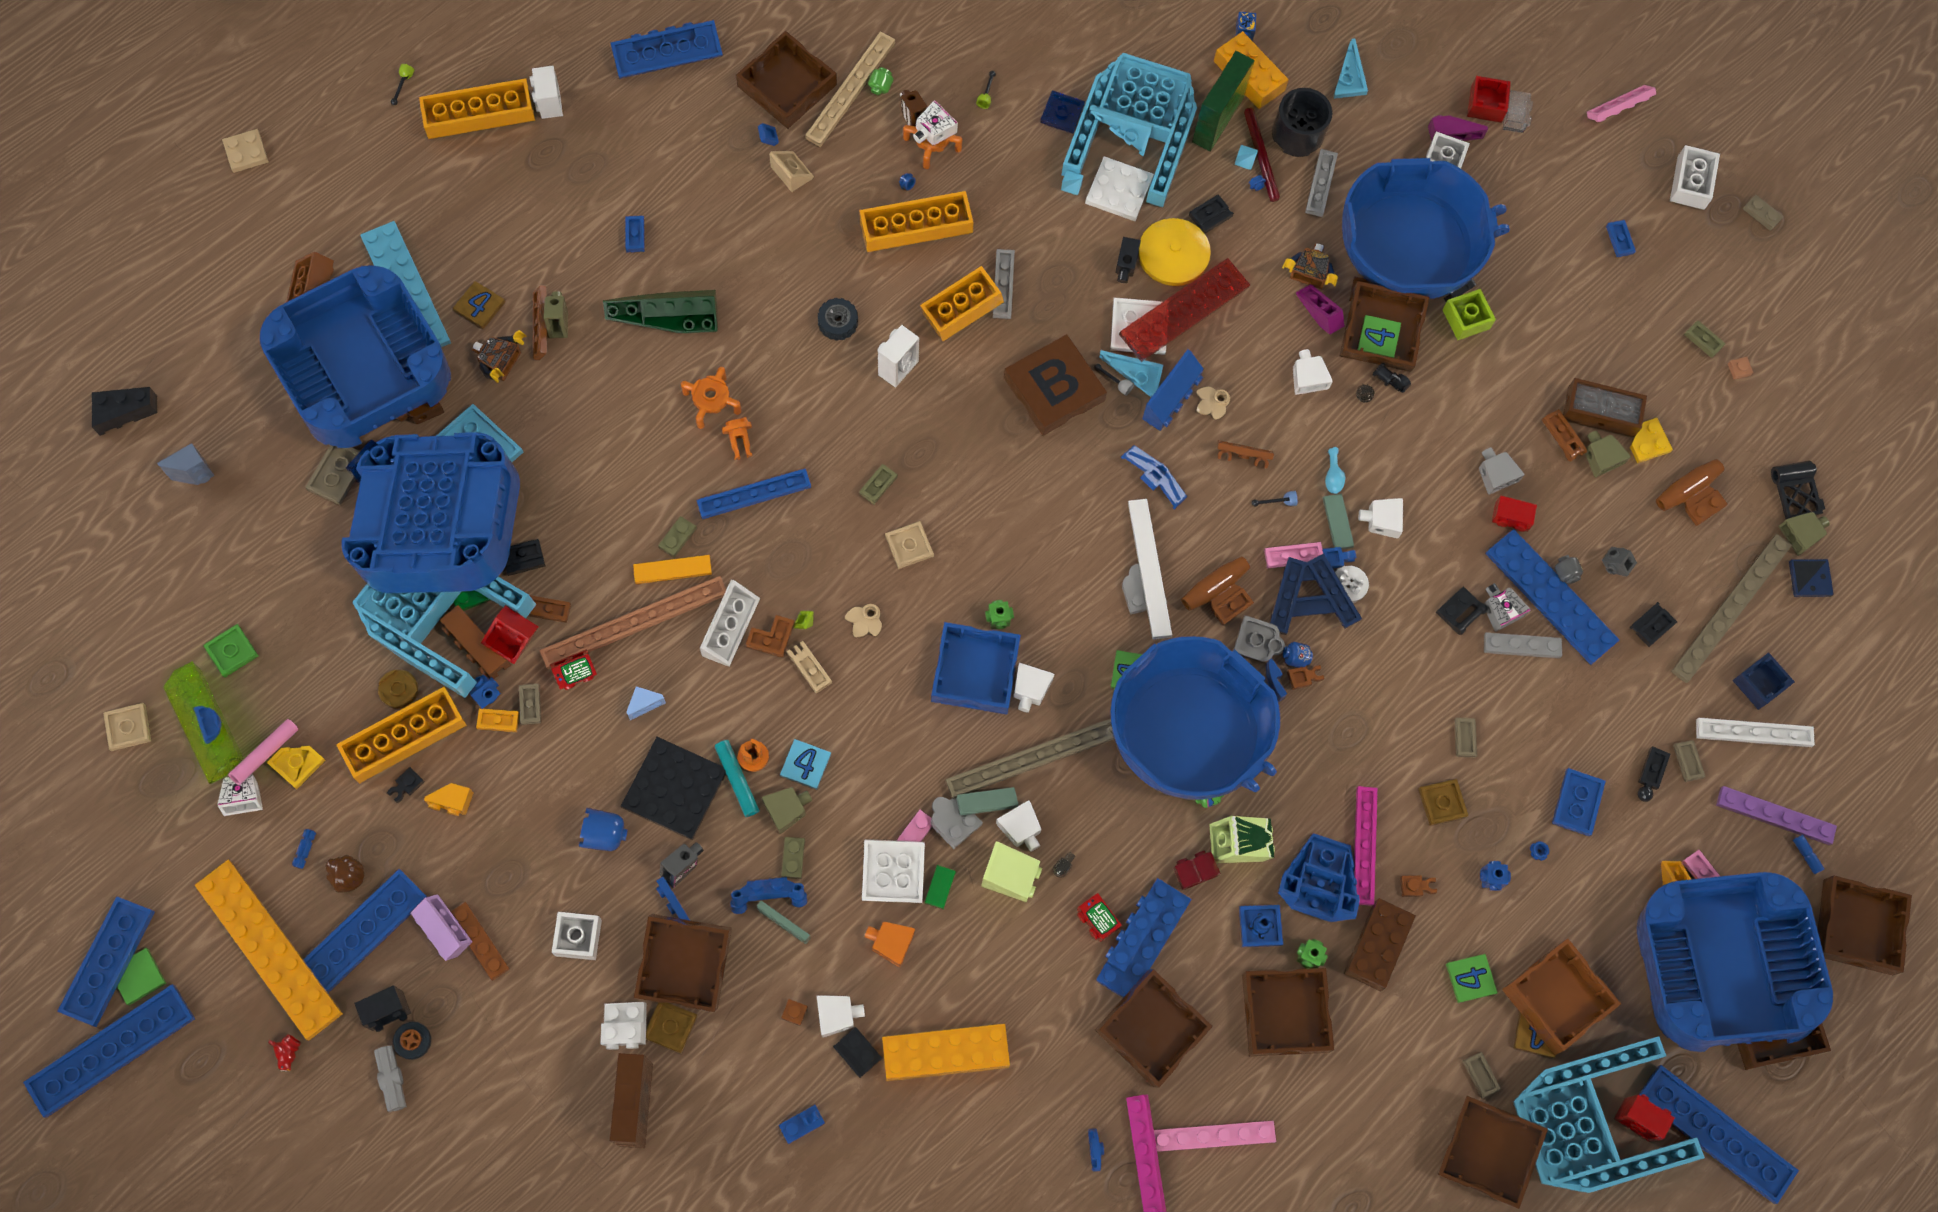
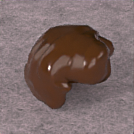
M344 855L335 859H329L326 862L325 867L328 872L326 878L337 893L350 892L362 885L365 876L364 867L357 859Z

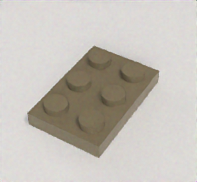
M330 445L305 488L314 494L341 505L359 475L356 467L364 453L352 447L337 448V446Z

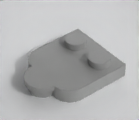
M1135 564L1130 568L1129 575L1124 578L1122 583L1130 615L1147 611L1139 564Z
M1244 615L1234 649L1240 655L1259 661H1268L1273 655L1281 654L1285 648V643L1279 637V629L1273 624Z
M938 797L932 803L934 814L931 818V825L953 849L983 824L975 814L960 816L956 798L948 800L944 797Z

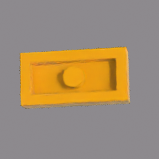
M479 708L476 728L479 730L517 732L520 713L518 711Z

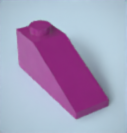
M1438 115L1431 119L1428 130L1431 141L1436 132L1461 141L1483 139L1488 127L1449 115Z
M1310 284L1296 292L1297 297L1316 323L1329 335L1345 327L1343 309Z

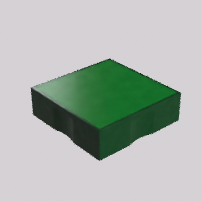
M1238 51L1234 52L1201 105L1192 143L1211 152L1244 99L1255 60Z

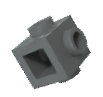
M1611 547L1602 559L1607 572L1626 577L1637 564L1631 550L1625 548Z

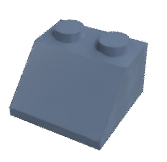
M192 443L157 463L172 481L199 485L206 483L211 477L215 476L203 456Z

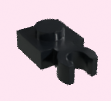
M1472 279L1462 288L1444 297L1445 302L1463 295L1477 284Z
M409 767L395 780L399 785L391 787L387 794L391 796L393 793L398 792V796L394 801L399 803L406 792L412 795L425 781Z

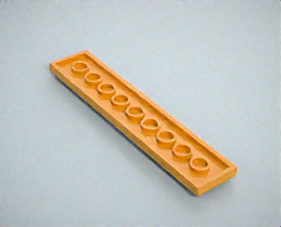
M229 859L195 884L197 890L306 1040H311L343 1014Z

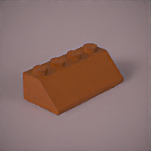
M315 251L296 260L286 302L330 281V277L334 272V260Z

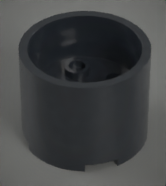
M1297 88L1291 90L1282 98L1272 127V137L1274 142L1284 150V153L1295 157L1309 156L1310 153L1321 147L1333 115L1332 106L1326 96L1315 89Z

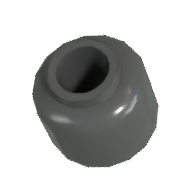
M1566 555L1558 559L1559 562L1555 565V571L1560 581L1572 584L1581 579L1583 569L1576 557Z

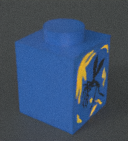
M1239 12L1236 21V36L1243 31L1253 41L1256 31V13Z

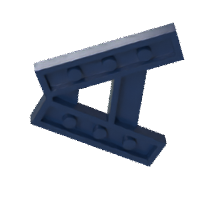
M1324 553L1308 562L1288 557L1270 624L1275 625L1279 629L1280 634L1287 635L1292 617L1335 613L1344 629L1362 620ZM1316 580L1324 595L1297 598L1302 581Z

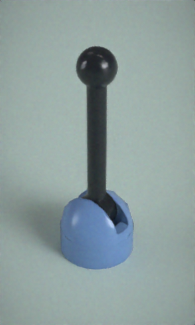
M1289 491L1283 498L1261 501L1254 499L1251 504L1257 507L1259 504L1284 502L1288 506H1297L1296 491Z

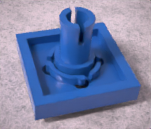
M1280 905L1239 907L1242 947L1283 945Z

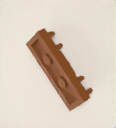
M1220 440L1217 443V449H1221L1218 452V459H1221L1223 453H1227V460L1231 461V452L1238 454V457L1244 459L1257 457L1254 460L1256 467L1260 460L1265 461L1264 468L1266 469L1269 465L1267 459L1273 460V451Z

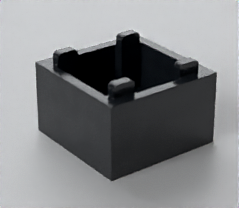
M394 985L354 1003L362 1025L371 1031L376 1030V1032L384 1030L383 1026L398 1019L404 1021L408 1019L407 1015L412 1014L403 991Z

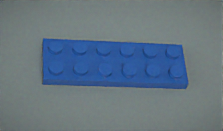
M120 897L115 898L57 1012L97 1027L155 911Z

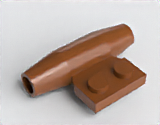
M1714 459L1694 468L1672 483L1656 499V504L1661 510L1666 511L1685 503L1686 513L1696 526L1701 524L1728 505L1719 491L1709 486L1724 472L1723 464L1718 459Z
M1241 556L1220 566L1200 580L1181 599L1185 608L1191 611L1210 602L1212 612L1220 623L1225 625L1253 605L1254 602L1244 588L1235 584L1250 569L1248 561Z

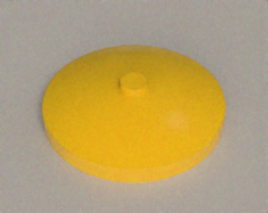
M1178 218L1163 219L1149 226L1141 237L1138 252L1143 270L1155 281L1169 286H1182L1197 280L1205 272L1211 255L1210 244L1203 231L1193 223Z

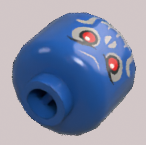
M1291 642L1288 647L1284 648L1282 654L1283 658H1285V663L1296 668L1310 665L1313 658V652L1310 650V647L1299 642Z

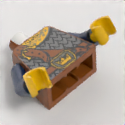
M1315 244L1313 250L1305 248L1303 252H1298L1291 258H1287L1282 266L1283 269L1286 267L1290 269L1289 272H1292L1290 279L1307 285L1311 284L1319 289H1322L1324 284L1328 285V283L1336 286L1338 280L1333 265L1329 262L1330 257L1323 253L1324 246L1321 244Z

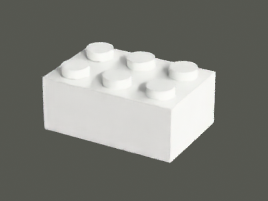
M1685 145L1677 157L1670 201L1705 210L1713 198L1720 154Z
M903 325L898 329H894L889 336V340L886 343L883 342L878 348V375L896 388L919 362V337Z

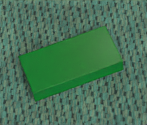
M939 865L936 866L925 904L944 910L956 873L955 870Z

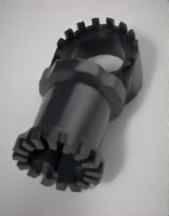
M1381 363L1378 366L1379 369L1376 368L1377 370L1372 374L1374 377L1377 376L1381 379L1385 386L1391 384L1396 390L1399 389L1398 391L1404 393L1411 386V381L1408 377L1391 372L1385 367V363Z

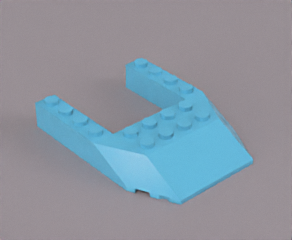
M1122 53L1115 62H1112L1102 73L1100 72L1095 77L1064 160L1061 175L1065 176L1066 170L1081 174L1099 123H1105L1103 120L1099 121L1091 113L1093 106L1153 124L1149 138L1165 142L1166 144L1148 191L1146 202L1163 207L1197 110L1194 90L1191 84V75Z
M497 577L490 584L475 590L502 607L508 606L525 618L536 606V603L529 594L500 577ZM366 584L354 599L353 604L366 627L368 635L401 659L466 698L477 683L469 673L421 644L461 591L383 593L374 590Z
M1659 1036L1545 1069L1513 1101L1519 1117L1548 1128L1535 1164L1542 1184L1591 1193L1705 1158L1698 1138L1687 1139L1621 1160L1619 1158L1591 1078L1666 1057Z

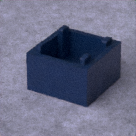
M1770 653L1764 655L1732 680L1758 710L1795 683Z

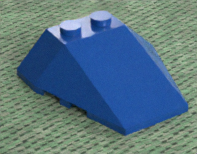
M1314 833L1311 835L1281 878L1278 893L1292 910L1328 922L1356 919L1360 898L1357 895V880L1354 877L1351 845Z

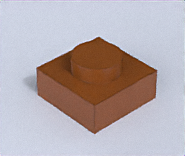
M788 999L781 1019L801 1026L808 1006Z

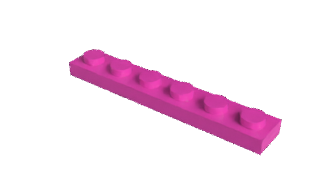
M1362 786L1356 788L1354 877L1357 880L1356 889L1357 895L1360 898L1359 905L1373 906L1375 897L1378 788Z
M1148 1095L1128 1097L1126 1100L1143 1211L1166 1212Z

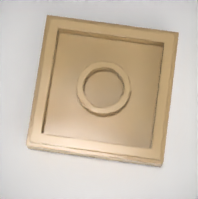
M921 521L885 533L898 569L934 557Z
M144 703L103 713L110 751L151 742L146 705Z

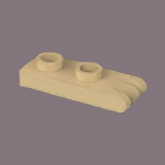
M804 641L799 644L803 650H800L795 645L793 649L797 654L794 655L790 649L787 651V654L817 694L832 684V680Z

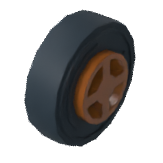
M408 1022L400 1026L395 1032L393 1045L399 1056L415 1060L428 1052L432 1038L430 1031L425 1025L419 1022Z

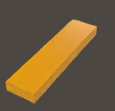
M710 555L633 564L635 584L712 575Z

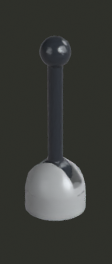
M1095 364L1094 369L1096 371H1101L1118 383V389L1122 394L1127 396L1134 387L1133 382L1127 379L1120 381L1104 370L1100 364Z

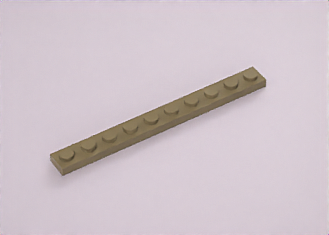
M1778 534L1771 539L1671 672L1685 683L1691 680L1791 548L1792 544Z
M1111 719L946 779L952 799L956 798L957 795L976 791L1114 740Z

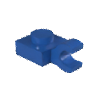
M1341 547L1322 549L1332 568L1343 567L1344 562H1354L1355 558H1357L1355 550L1342 552Z

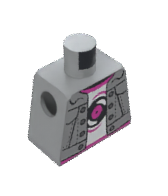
M1494 583L1485 589L1491 597L1484 603L1488 608L1486 613L1495 632L1525 617L1531 611L1512 588H1507L1501 592Z

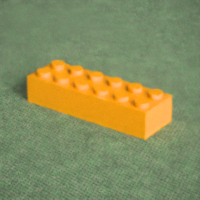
M526 78L419 97L423 125L428 139L535 121L530 89Z
M966 191L859 210L860 224L867 252L973 233L974 222Z
M444 686L336 745L353 778L360 784L467 726L450 693Z
M1005 1024L882 1037L886 1081L1003 1069L1010 1066Z

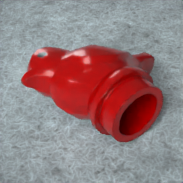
M290 1034L283 1037L281 1042L269 1040L268 1043L274 1048L279 1070L291 1071V1063L296 1058L295 1052L299 1050L298 1047L301 1045V1042Z

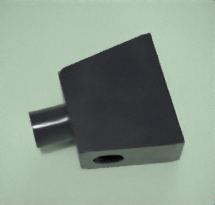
M1123 237L1115 271L1118 274V282L1128 283L1129 276L1133 277L1141 240Z

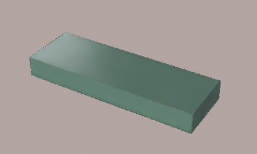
M1342 494L1324 496L1323 503L1334 548L1341 547L1342 550L1353 548L1354 542Z
M1014 787L960 794L956 797L960 816L1013 809L1019 805Z
M763 901L758 903L757 909L759 912L801 942L807 944L811 939L807 932Z

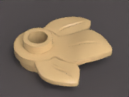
M1203 387L1196 391L1197 395L1202 399L1197 407L1198 413L1202 415L1212 413L1215 420L1225 415L1226 406L1230 402V395L1227 391L1222 389L1216 391L1212 387ZM1221 397L1224 401H1219L1217 398Z
M867 604L863 608L854 607L845 615V620L854 623L853 635L856 638L863 637L868 632L873 636H877L882 628V623L879 619L880 609L874 604ZM870 611L874 612V615L871 617L867 615Z

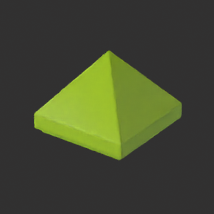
M800 611L793 628L807 629L812 627L814 612Z

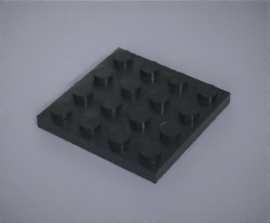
M656 737L621 804V808L693 841L726 772L723 766L660 737Z

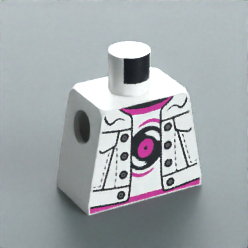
M934 100L918 117L916 121L918 132L913 137L919 144L927 139L932 145H935L956 134L958 122Z
M253 774L241 785L234 783L230 777L223 779L218 800V807L223 816L263 810L259 786Z

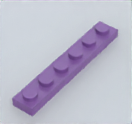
M1725 786L1720 788L1716 806L1798 835H1804V837L1827 845L1833 844L1836 825Z

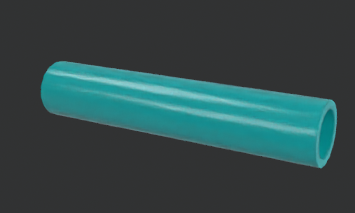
M729 740L717 743L714 747L745 817L757 814L760 810Z

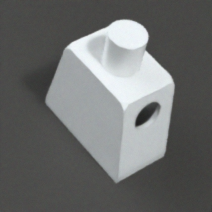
M1308 349L1300 351V359L1296 360L1293 366L1295 395L1329 389L1333 381L1322 357H1311L1310 350Z
M1403 499L1374 500L1369 506V510H1359L1358 520L1369 522V531L1372 533L1399 538L1403 532Z
M1019 663L1014 698L1020 700L1018 709L1023 712H1029L1031 704L1039 706L1053 681L1054 674Z
M1029 800L997 819V826L1016 847L1025 843L1030 852L1040 847L1035 836L1040 834L1041 827Z
M817 996L822 1037L854 1028L853 1018L865 1017L863 1004L851 1006L849 996Z

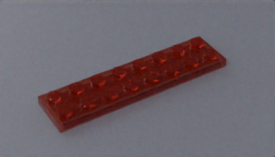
M1227 258L1121 330L1119 336L1138 359L1143 362L1247 290L1250 284Z

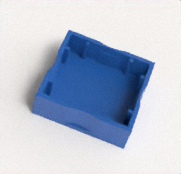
M944 622L931 702L1007 715L1021 635L995 630H979L971 626Z

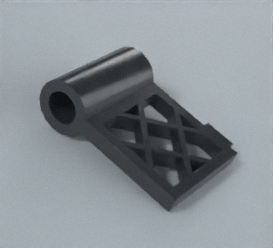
M1810 460L1775 466L1771 469V478L1774 484L1777 485L1786 520L1810 513L1811 511L1805 508L1808 501L1815 504L1816 511H1812L1815 515H1821L1823 510H1825L1823 499L1819 498L1814 480L1817 468ZM1809 483L1811 489L1809 495L1800 490L1803 484ZM1784 487H1789L1795 491L1791 498L1785 494ZM1798 493L1806 498L1802 505L1794 500ZM1791 504L1799 508L1798 513L1795 515L1790 514L1789 507Z

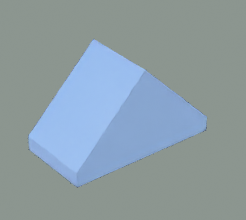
M636 687L627 709L629 719L637 718L665 704V699L662 694Z

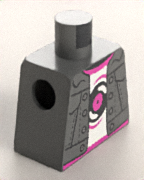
M695 842L689 848L686 844H683L660 863V876L664 877L672 888H675L696 868L698 856L704 851L701 845Z

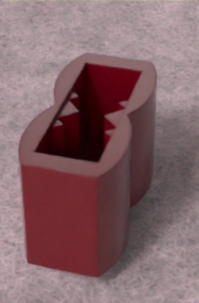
M1203 850L1196 853L1194 859L1188 860L1183 858L1176 862L1177 865L1173 869L1182 890L1211 880L1221 874L1212 852L1206 853Z

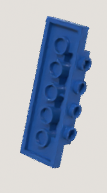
M714 20L698 24L689 22L679 28L671 26L665 28V31L658 32V30H652L647 35L634 34L629 39L610 42L619 79L723 56Z
M1157 878L1147 896H1142L1136 905L1139 907L1137 913L1134 914L1132 912L1126 921L1129 924L1126 931L1121 930L1116 940L1119 942L1115 948L1111 946L1105 956L1108 960L1095 981L1123 998L1147 970H1150L1192 899Z

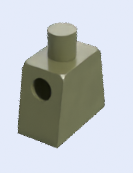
M558 291L552 292L551 296L545 297L544 321L549 339L568 338L567 306L564 296Z
M1597 430L1587 435L1591 444L1586 448L1587 453L1585 455L1595 478L1626 464L1631 458L1630 454L1613 435L1601 438Z
M1813 512L1789 518L1778 527L1788 542L1792 544V548L1797 556H1799L1827 535L1824 528L1828 527L1830 522L1827 517L1823 516L1818 519Z
M793 787L763 796L762 801L777 830L782 834L806 815L803 806L811 802L812 798L808 791L796 795Z

